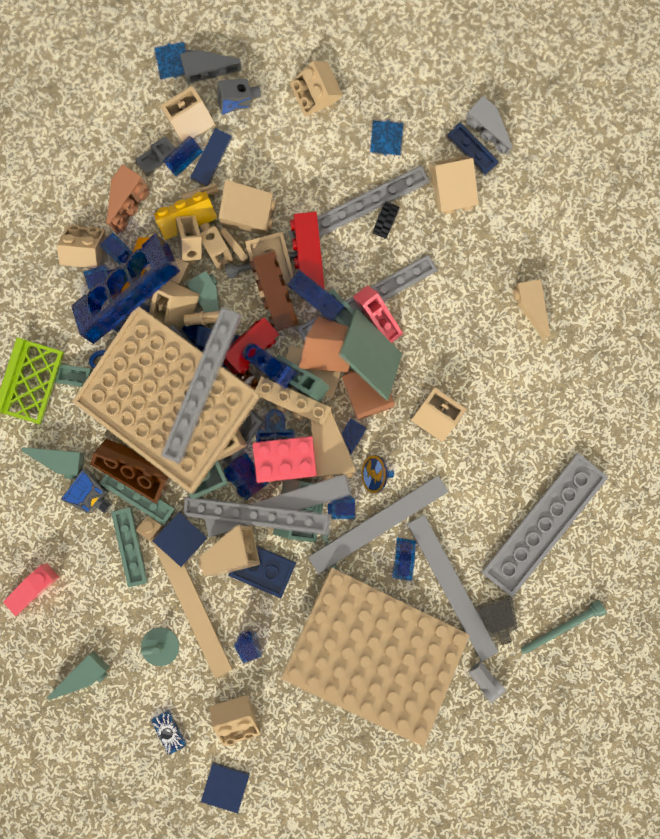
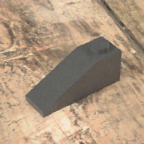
M187 50L180 54L187 84L242 71L241 61L238 58L202 50Z

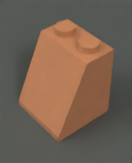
M318 316L306 337L299 368L348 372L350 365L339 356V352L349 327Z
M354 369L344 372L345 375L342 376V380L357 421L392 409L395 406L391 393L389 399L386 400Z

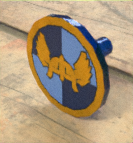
M378 455L369 456L362 466L363 485L372 494L380 493L387 483V478L394 477V471L387 470L385 461Z

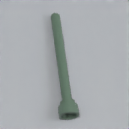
M599 600L591 603L589 610L521 648V652L527 654L593 616L601 617L607 612Z

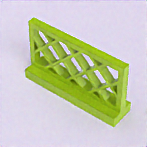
M17 337L0 387V413L41 425L64 352ZM31 346L36 347L40 355L33 359L28 354ZM52 352L58 354L56 361L49 365L45 356ZM42 358L46 367L37 371L33 362ZM30 364L34 373L25 377L23 369ZM49 370L51 374L50 380L43 383L39 374ZM36 376L40 385L31 389L27 380ZM24 382L28 392L19 395L17 387ZM43 388L45 396L37 401L33 392ZM30 394L34 404L25 407L22 398ZM19 401L22 410L17 413L11 412L12 403ZM36 406L39 410L37 419L31 418L27 410Z

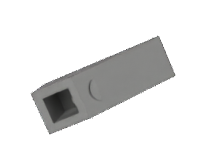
M482 96L467 113V124L472 129L476 128L480 131L484 140L495 144L498 152L508 155L513 147L497 107Z

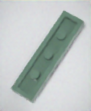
M105 474L100 482V485L163 525H166L176 509L162 499L157 504L107 474Z
M132 507L112 511L111 514L127 586L129 588L148 583L138 533L135 531L136 525Z

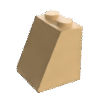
M464 155L428 163L436 202L440 212L452 214L455 213L456 209L462 208L463 211L474 209L473 206L479 205L474 160L472 157Z
M225 180L219 213L222 227L268 235V230H272L273 227L271 212H275L276 200L273 198V193Z
M241 525L234 527L200 556L199 569L203 576H218L260 565L252 527Z

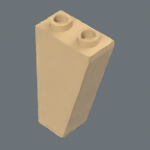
M332 410L324 426L311 420L317 477L322 478V481L340 475H347L348 478L353 477V474L357 473V468Z

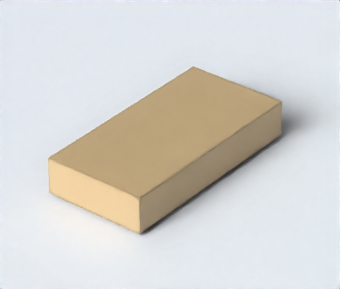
M224 227L220 231L222 237L242 262H250L247 252L232 233Z

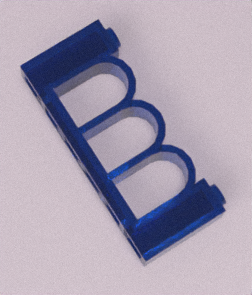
M155 233L141 245V249L133 252L128 257L125 266L113 269L107 276L105 283L96 284L87 295L84 294L71 305L80 336L95 344L180 272L169 244L158 234ZM149 264L150 269L141 276V272ZM129 282L130 286L121 293L123 286ZM108 299L109 304L102 309V305Z

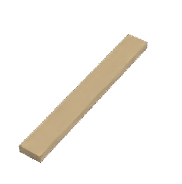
M153 543L214 678L233 670L186 565L184 564L180 567Z

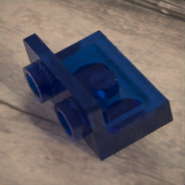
M247 453L230 463L223 470L227 480L233 483L237 493L246 501L269 484V482L257 483L255 464Z

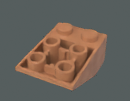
M123 164L111 180L106 222L117 235L120 231L123 232L126 229L128 219L137 213L138 204L141 200L144 201L149 194V187L143 178Z

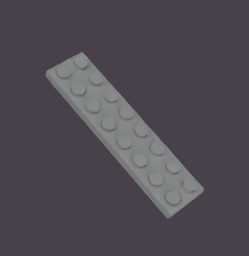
M576 453L483 568L481 573L509 596L513 597L609 477L581 454Z

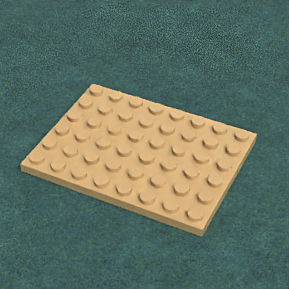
M136 306L72 402L189 493L193 494L261 395L221 366L181 464L162 457L161 454L203 352L143 308Z
M330 568L280 679L425 747L468 641L469 634L334 568Z

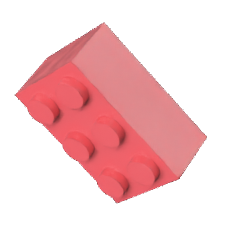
M312 436L253 443L257 483L317 475Z

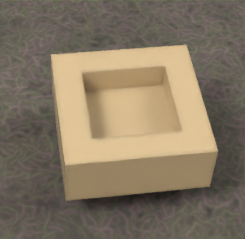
M147 515L135 531L152 543L164 527Z

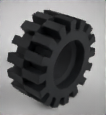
M385 201L372 233L387 239L400 207Z

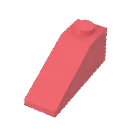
M367 285L353 296L367 319L391 343L403 334L378 292Z
M48 563L40 565L24 579L3 603L16 617L60 577Z

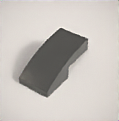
M165 136L150 145V150L136 158L135 163L148 177L177 153V149Z

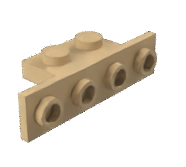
M262 376L255 389L261 395V398L275 404V409L284 413L288 410L293 413V417L301 421L303 418H306L324 426L332 409Z

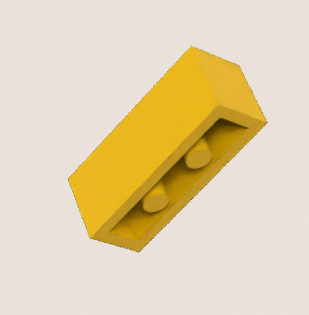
M206 191L197 192L186 200H178L169 207H161L154 213L156 223L165 240L177 236L176 217L195 215L198 226L217 219Z

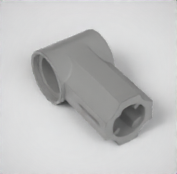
M481 661L472 666L468 671L491 703L506 692L497 678L492 676Z

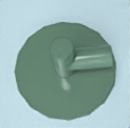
M166 628L150 630L141 642V655H143L148 663L154 666L170 664L179 653L177 636Z

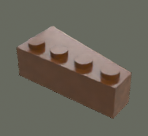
M275 250L252 256L253 261L249 263L252 272H257L259 280H256L259 292H264L265 298L262 301L265 310H270L271 316L268 317L270 324L276 328V331L298 325Z
M105 439L93 452L90 465L156 504L167 491L172 480L134 449L109 439Z

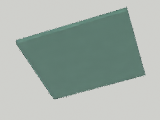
M356 309L339 356L383 398L388 400L402 353Z

